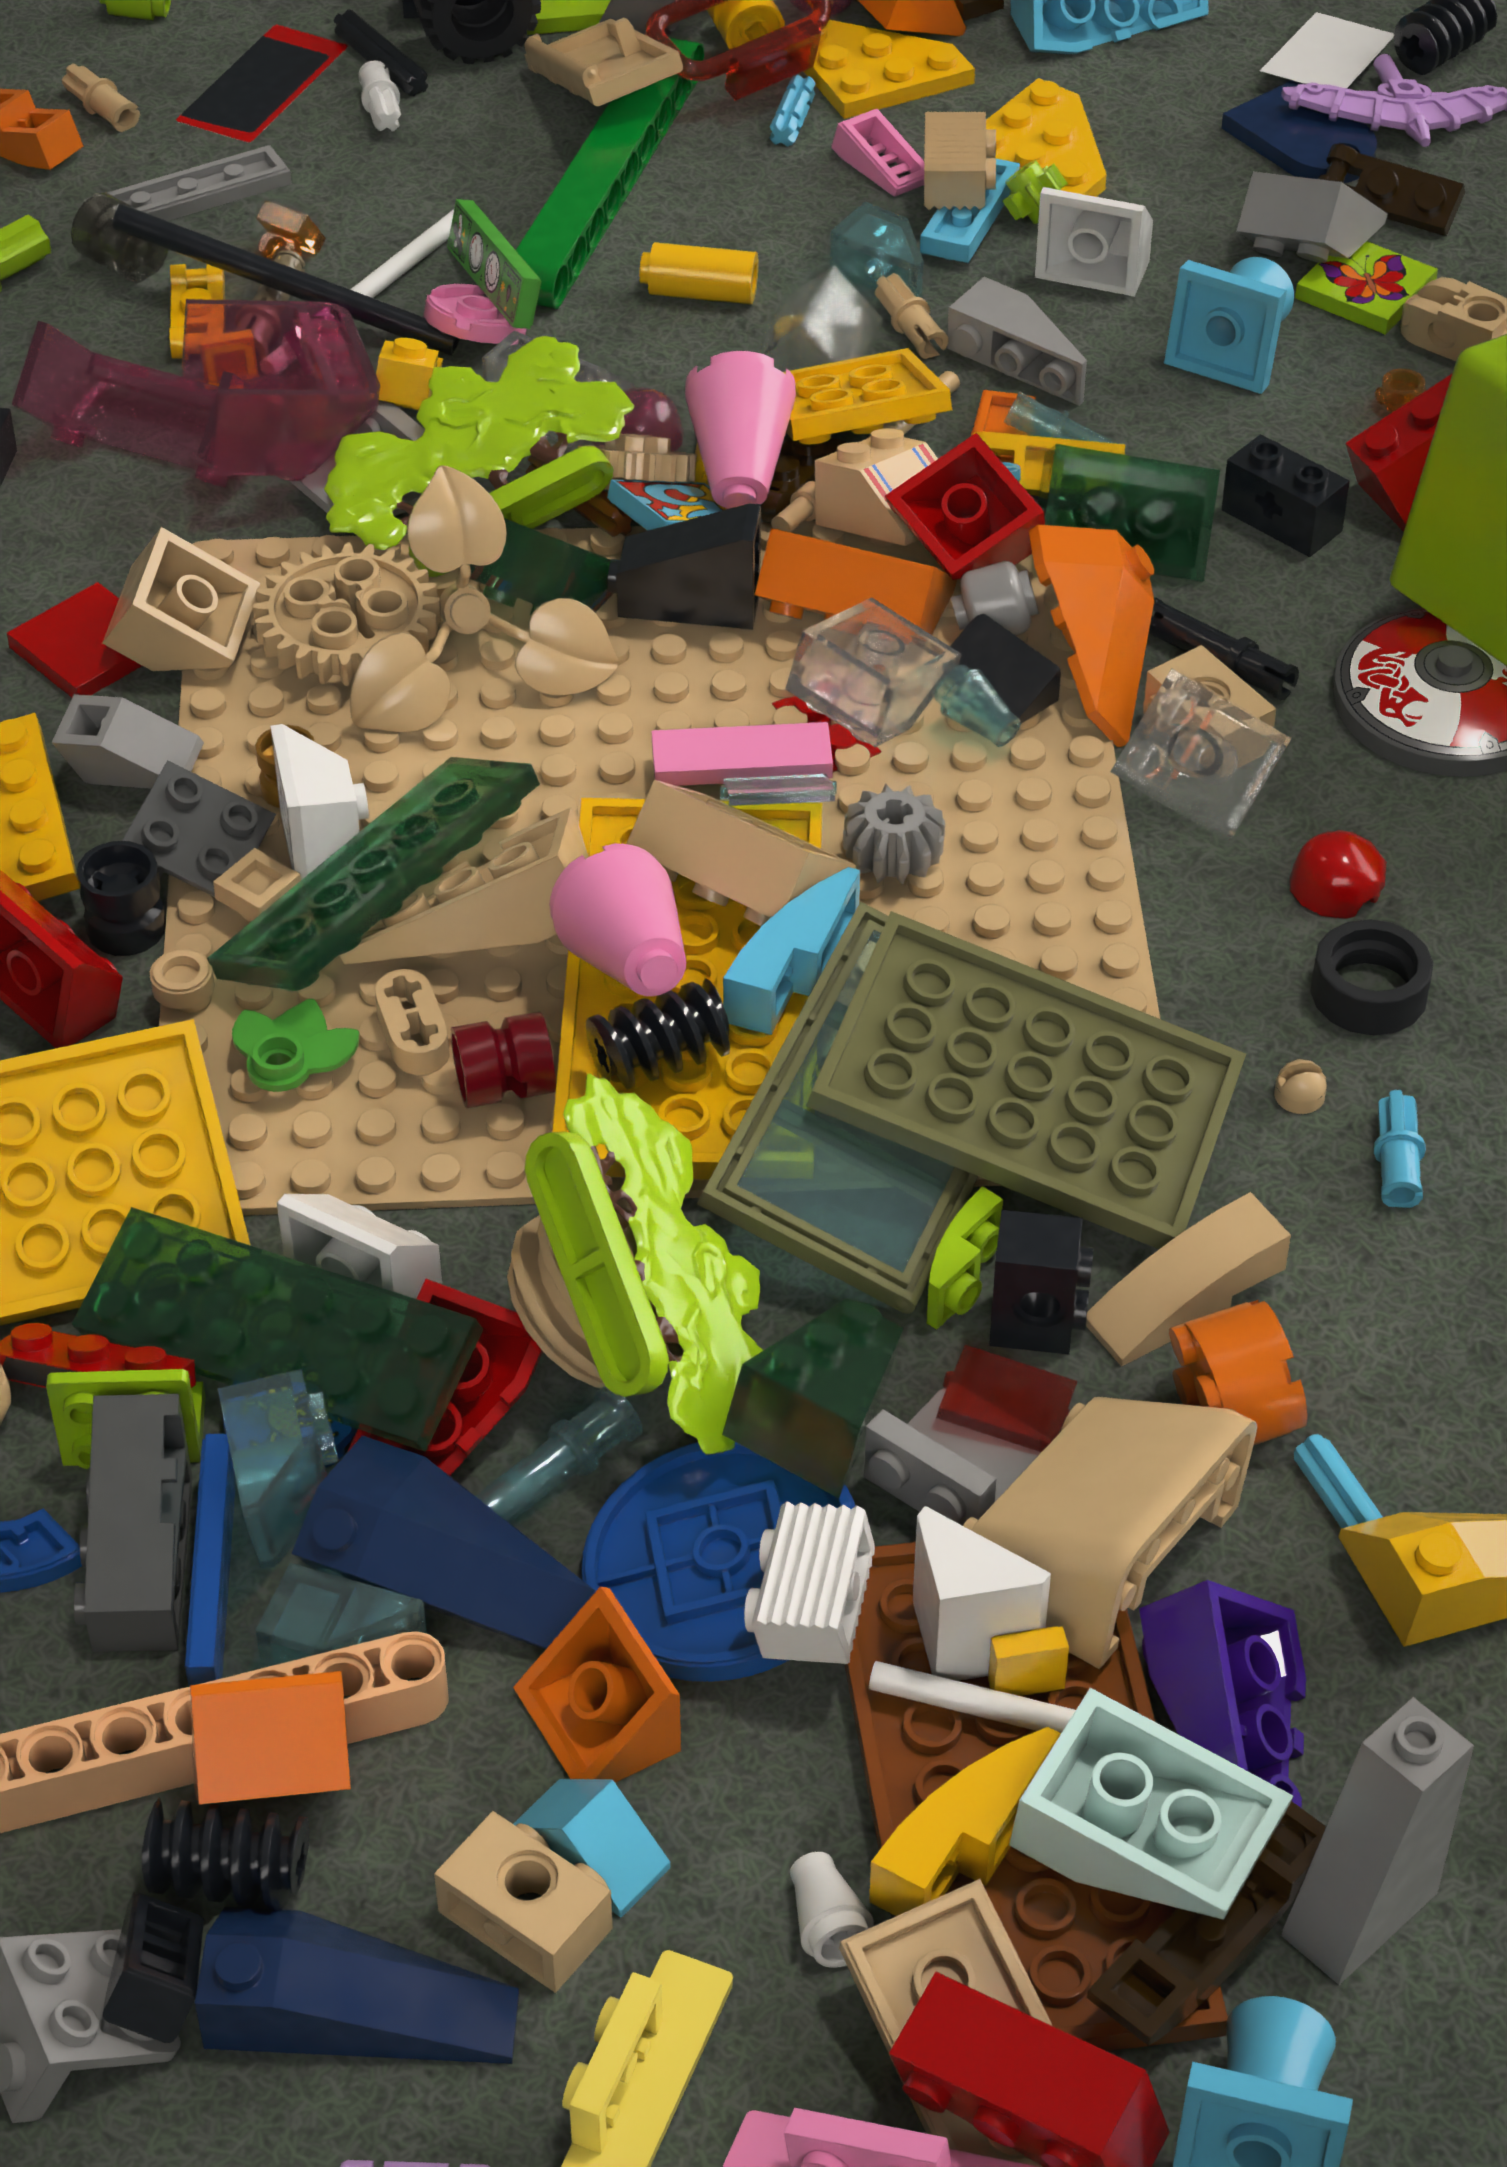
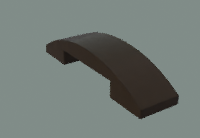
M1291 1801L1224 1920L1177 1908L1144 1944L1136 1939L1088 1989L1087 1999L1148 2046L1162 2038L1196 2010L1235 1971L1293 1903L1327 1826Z

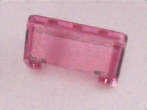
M186 299L181 372L182 383L236 384L238 388L217 389L211 469L213 475L277 476L289 481L302 480L308 474L315 472L337 450L342 437L353 434L378 409L380 383L352 316L346 308L328 302Z
M41 321L37 322L12 401L13 406L53 428L51 437L58 441L82 447L84 440L88 439L196 470L195 478L220 487H226L228 479L239 481L279 432L286 411L233 373L223 371L219 386H214L93 353L50 324Z

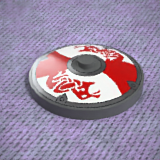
M1424 608L1409 609L1381 617L1361 628L1348 640L1341 650L1336 663L1333 699L1336 710L1344 725L1363 745L1389 761L1429 774L1466 777L1489 775L1507 770L1506 665Z

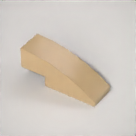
M1249 1192L1191 1226L1145 1259L1087 1311L1086 1327L1122 1367L1171 1342L1169 1328L1230 1308L1232 1296L1285 1270L1291 1234Z

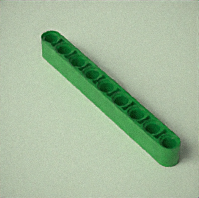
M655 34L651 37L679 51L683 70L610 101L517 247L516 251L541 280L537 305L553 309L560 308L700 79L704 63V47L702 43Z

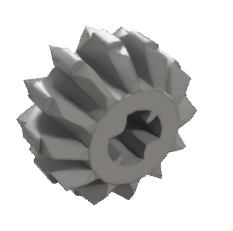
M886 784L880 794L862 791L860 801L849 804L848 813L845 815L843 848L845 849L846 857L853 860V863L856 865L855 868L860 870V873L873 871L877 883L887 876L895 877L902 885L908 874L925 878L930 865L938 864L943 853L945 820L943 819L942 810L935 808L931 795L914 796L910 785L901 792L892 791Z

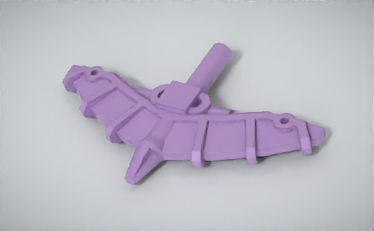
M1388 54L1379 55L1374 60V68L1383 83L1378 86L1377 91H1356L1333 85L1308 83L1298 84L1297 87H1283L1281 97L1289 102V108L1297 110L1299 106L1329 114L1330 121L1336 122L1338 117L1371 124L1370 130L1378 131L1379 126L1405 130L1406 134L1423 147L1430 145V130L1445 128L1448 132L1460 129L1461 124L1474 120L1482 124L1492 120L1493 114L1502 110L1507 111V89L1504 87L1486 85L1451 93L1431 92L1429 87L1418 84L1416 79H1403L1393 59Z

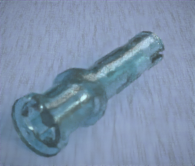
M605 1386L601 1387L595 1392V1401L572 1419L566 1420L563 1418L552 1424L546 1442L486 1486L487 1488L477 1494L476 1497L509 1523L514 1521L571 1476L591 1474L598 1468V1459L622 1440L630 1442L638 1438L642 1434L643 1429L637 1412L624 1396L614 1394Z

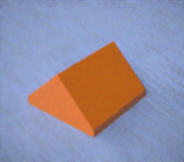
M600 1586L513 1688L570 1779H613L614 1782H618L681 1751L680 1694L610 1588Z
M341 1671L190 1685L194 1789L199 1805L351 1789Z

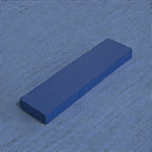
M206 1434L205 1439H202L185 1659L188 1686L223 1677L236 1469L230 1434Z

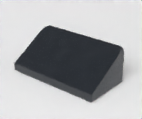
M986 614L976 616L937 661V668L1016 726L1059 701L1060 668Z

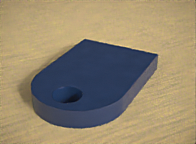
M1291 80L1223 113L1221 129L1295 177L1318 179L1320 175H1325L1329 166L1326 158L1333 144H1344L1355 149L1358 153L1376 157V136L1364 123L1338 117L1335 122L1329 120V114L1303 106H1299L1297 110L1289 108V102L1281 97L1282 88L1297 87L1298 84H1302L1300 82ZM1347 173L1343 183L1355 181L1360 177Z

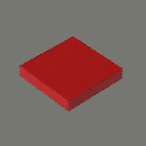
M99 582L7 632L9 648L71 698H73L74 694L93 695L142 666L103 644L119 598Z

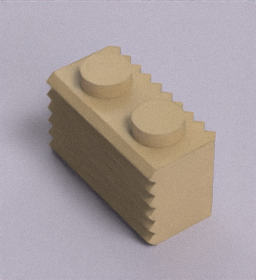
M925 112L924 206L928 210L933 206L938 210L944 206L949 210L954 206L959 210L964 206L969 210L974 206L981 210L985 206L986 190H996V129H986V112Z

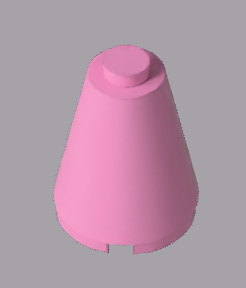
M750 351L720 353L710 357V366L697 372V366L689 372L685 383V398L714 501L726 509L749 503L762 504L767 499L794 406L796 398L795 379L787 368L786 375L775 368L774 359L764 354Z
M615 843L602 846L605 851L590 856L587 859L581 855L563 870L550 896V913L555 931L562 944L572 954L640 995L658 996L673 989L684 975L686 956L674 891L666 870L652 854L642 848L629 844Z

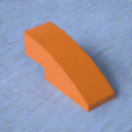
M0 89L1 157L27 167L51 170L83 147L70 110L36 108L29 90Z

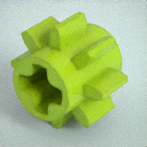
M1035 159L1020 168L1005 181V184L1010 189V195L1004 198L1002 202L1015 220L1023 219L1028 215L1032 223L1037 224L1039 222L1040 193L1042 188L1060 190L1068 183L1054 163L1042 169Z

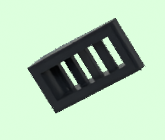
M139 1892L138 1894L133 1893L127 1906L106 1991L103 2018L106 2022L163 2043H171L177 2038L196 1999L204 1918L202 1916Z

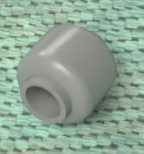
M1002 561L967 571L960 580L961 594L951 597L960 630L965 629L976 616L986 614L1012 634L1018 635L1028 631L1031 625V616L1039 614L1027 569L1018 572L1017 567L1010 561Z

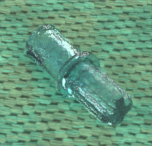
M1022 392L1018 393L1004 421L1005 424L1032 436L1112 443L1110 439L1069 419V411L1065 410L1062 414L1037 402Z

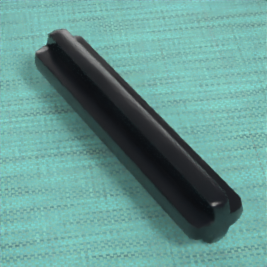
M347 10L343 15L338 13L335 16L334 22L337 24L334 29L335 33L367 61L376 60L384 63V68L389 69L391 81L407 95L415 96L419 91L425 92L427 90L428 84L425 82L428 76L427 73L352 10Z

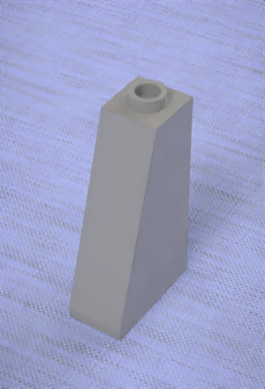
M1414 1697L1362 1742L1282 1931V1937L1338 1985L1438 1894L1474 1745Z

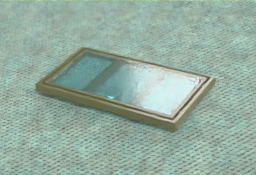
M860 901L703 1190L697 1205L894 1309L910 1314L914 1311L930 1278L931 1266L937 1247L946 1229L967 1202L979 1176L806 1107L813 1086L888 919V915Z

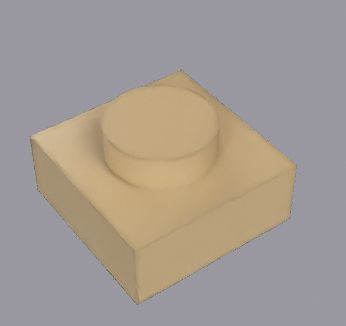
M256 848L252 849L213 881L216 900L259 925L264 924L302 892L300 873Z

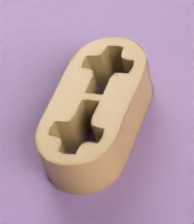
M398 969L386 973L378 980L375 986L377 1017L394 1062L398 1068L410 1074L424 1075L438 1071L447 1063L450 1056L447 1024L431 983L425 975L415 970ZM406 997L408 1002L413 1004V1008L404 1010L400 998ZM420 1033L425 1046H418L415 1040H411V1035Z

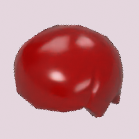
M1344 830L1323 832L1313 836L1300 849L1290 875V892L1302 906L1321 916L1343 919L1356 916L1359 909L1367 901L1370 900L1372 903L1378 901L1381 891L1385 886L1387 862L1371 841L1354 832Z

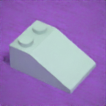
M1090 1688L1020 1798L1009 1846L1075 1882L1224 1920L1289 1807L1293 1795Z

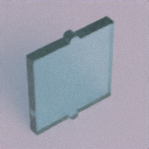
M827 774L723 778V785L720 786V798L727 799L729 806L835 801V794H837V781H830Z

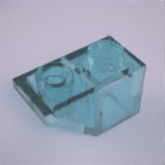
M290 1563L256 1628L261 1668L404 1632L418 1631L427 1634L423 1600L391 1590L346 1579L338 1572L330 1569L318 1568L314 1570Z

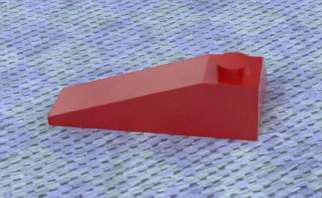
M426 1278L349 1450L363 1435L425 1456L451 1476L526 1392L542 1356V1349L526 1331L517 1312Z

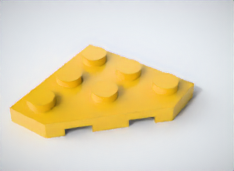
M824 18L820 20H806L800 23V25L785 28V33L780 43L807 76L813 78L816 83L815 86L844 119L861 115L874 109L879 110L975 84V68L950 43Z
M1038 78L986 119V129H996L997 159L1020 163V168L1035 159L1042 169L1054 163L1068 183L1060 189L1062 191L1097 197L1105 190L1107 174L1079 94L1059 87L1055 82Z

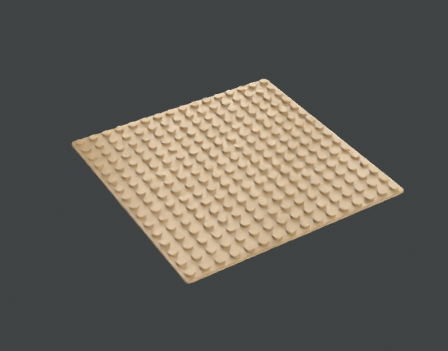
M1044 512L1045 525L1076 527L1075 518L1069 513ZM816 520L804 521L791 532L934 566L945 572L919 540L907 546H902L816 525ZM761 522V566L772 528L771 523ZM632 526L631 532L626 536L647 530L642 526ZM599 527L530 530L506 542L501 556L494 563L484 566L470 564L471 576L468 584L475 587L487 598L490 605V613L529 632L530 617L538 606L557 598L578 600L589 589L587 586L541 568H536L512 594L507 593L533 565L544 564L592 583L595 588L582 602L585 605L600 591L601 586L593 578L540 559L528 563L503 590L495 588L521 560L530 555L547 553L600 573L608 579L611 559H620L626 536L620 533L612 537ZM407 534L394 547L386 550L374 549L375 555L381 556L388 550L394 549L396 550L397 563L410 558ZM334 535L239 540L211 539L208 541H197L192 544L261 583L259 588H267L265 577L267 574L282 576L280 563L283 561L296 566L300 565V553L303 551L313 558L321 557V547L325 545L334 554L341 553L345 543L352 545L354 553H362L366 547L358 536ZM1031 554L1015 566L1018 572L1027 569L1039 614L1031 616V625L1028 631L1015 636L1060 668L1059 701L1018 726L937 668V661L963 631L959 629L951 598L930 639L926 640L912 636L910 646H905L878 639L879 628L858 623L856 633H851L822 625L825 616L823 614L804 610L802 620L771 613L769 612L771 602L759 598L753 630L618 617L617 594L607 592L592 610L606 628L612 647L619 660L618 667L609 678L596 687L571 695L545 694L525 683L515 668L517 653L525 642L488 624L472 634H462L452 630L448 635L440 656L433 662L441 667L449 678L450 696L447 707L434 723L426 728L411 732L360 728L353 723L350 711V695L355 674L349 685L342 683L340 675H332L325 684H320L319 672L313 671L305 678L300 679L297 678L296 665L284 670L279 669L278 656L267 658L265 656L264 644H258L252 608L235 660L229 668L182 670L179 726L198 735L204 742L191 772L275 813L276 816L258 850L292 869L280 808L268 804L262 798L259 780L261 769L258 767L255 745L258 737L266 730L271 729L270 726L272 725L299 726L308 730L316 743L348 760L352 783H364L369 818L358 820L361 845L310 895L296 896L262 925L257 924L216 900L214 896L169 875L164 954L180 949L194 950L202 953L212 964L215 987L212 995L204 1003L193 1008L172 1009L160 1004L159 1026L194 1019L243 1216L278 1214L277 1202L284 1194H328L350 1205L363 1206L370 1211L535 1204L526 1178L525 1159L531 1143L538 1136L552 1132L556 1091L554 1093L520 1099L511 1090L506 1091L502 1102L465 1108L454 1065L451 1027L488 1021L494 1029L501 1028L505 1017L540 1011L544 1017L549 1034L557 1083L568 949L562 944L558 936L555 935L534 944L344 965L338 954L347 930L412 892L421 891L426 898L434 894L435 887L451 875L449 873L450 870L465 861L468 862L470 867L479 868L503 852L499 844L500 841L524 828L568 808H572L579 823L581 798L646 799L655 780L651 730L808 723L807 714L800 712L795 706H784L776 710L772 703L784 698L797 696L803 691L820 685L839 703V706L835 707L831 712V725L844 723L855 727L858 732L863 730L881 750V754L870 758L869 750L857 743L847 749H837L835 752V764L838 767V771L833 772V778L685 785L679 787L704 793L719 801L822 803L821 849L853 863V860L846 857V852L843 848L844 820L846 813H848L849 804L860 801L862 791L880 794L886 784L892 791L901 792L910 785L914 796L931 795L933 805L936 809L942 810L943 819L945 820L944 848L939 863L930 865L925 878L908 874L903 885L895 877L887 876L877 883L873 871L860 873L859 903L861 901L888 916L891 911L1160 1019L1113 740L1110 741L1085 713L1067 658L1075 652L1067 643L1062 630L1055 627L1050 613L1051 610L1059 606V602L1053 585L1050 584L1045 587L1040 583L1034 567L1033 555ZM459 567L438 577H429V583H436L439 599L446 588L456 584L455 580L460 574ZM961 579L957 580L951 597L961 594ZM435 638L429 639V650L431 649ZM869 943L866 944L835 1002L836 1005L846 1010L848 1009L875 946ZM398 969L415 970L425 975L431 983L447 1024L450 1056L447 1063L438 1071L424 1075L410 1074L398 1068L394 1062L377 1017L375 986L378 980L388 972ZM406 997L400 998L404 1010L413 1008V1004H410ZM307 999H314L319 1005L326 1021L327 1030L352 1028L359 1031L360 1040L358 1048L344 1065L333 1071L311 1074L300 1086L282 1092L263 1090L252 1083L247 1072V1058L237 1050L232 1039L233 1026L243 1010L258 1012L271 1018L273 1021L287 1010ZM823 1026L816 1037L815 1082L836 1036L835 1032ZM420 1033L411 1035V1040H415L418 1046H425ZM814 1110L815 1119L945 1186L954 1166ZM814 1147L812 1182L740 1180L737 1185L755 1195L893 1190ZM611 1177L612 1185H607L608 1188L613 1192L621 1189L625 1177ZM978 1177L974 1187L1001 1185ZM694 1179L689 1193L684 1198H700L709 1179Z

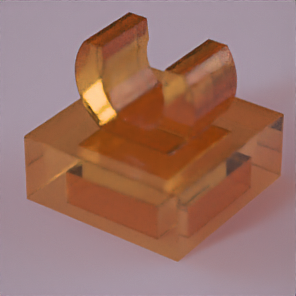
M266 200L256 217L267 231L259 241L258 250L268 259H272L275 251L281 246H286L284 250L294 251L302 256V250L317 255L326 240L308 215Z

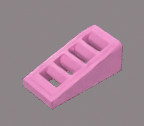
M878 109L838 123L832 149L841 159L885 191L896 197L924 185V160ZM894 162L898 164L891 168L888 166L889 164ZM907 171L910 173L909 175H906L901 178L897 176Z

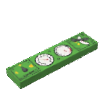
M456 199L447 244L448 250L513 328L530 329L533 325L541 286L540 278L473 200Z

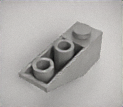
M983 277L949 306L947 349L1080 406L1084 402L1087 360L1027 294Z

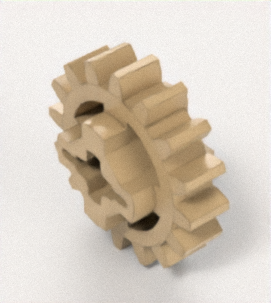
M620 434L618 439L605 442V446H594L600 449L614 469L611 480L695 482L697 455L670 451L671 438L640 434ZM610 483L605 488V490H609Z

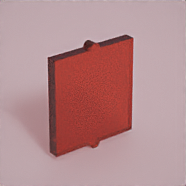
M965 1344L954 1372L948 1371L945 1374L943 1387L946 1389V1392L939 1406L936 1418L1042 1452L1060 1433L1065 1419L1071 1411L1069 1406L1078 1381Z

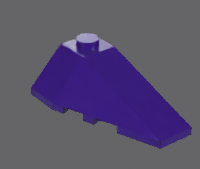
M1209 1580L1139 1608L1143 1631V1656L1148 1664L1150 1678L1178 1735L1293 1795L1291 1801L1302 1808V1797L1295 1784L1288 1778L1289 1757L1297 1758L1302 1756L1304 1752V1734L1295 1727L1290 1729L1291 1700L1299 1701L1304 1699L1306 1693V1674L1294 1610Z

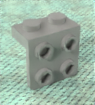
M947 1387L939 1390L908 1424L884 1409L866 1426L864 1478L919 1512L924 1506H927L963 1526L971 1517L979 1520L1048 1444L959 1390Z
M121 1930L0 1937V2094L12 2123L36 2121L42 2118L71 2071L168 2062L173 2059L180 2048L179 2036L171 2043H163L104 2020L105 1996Z

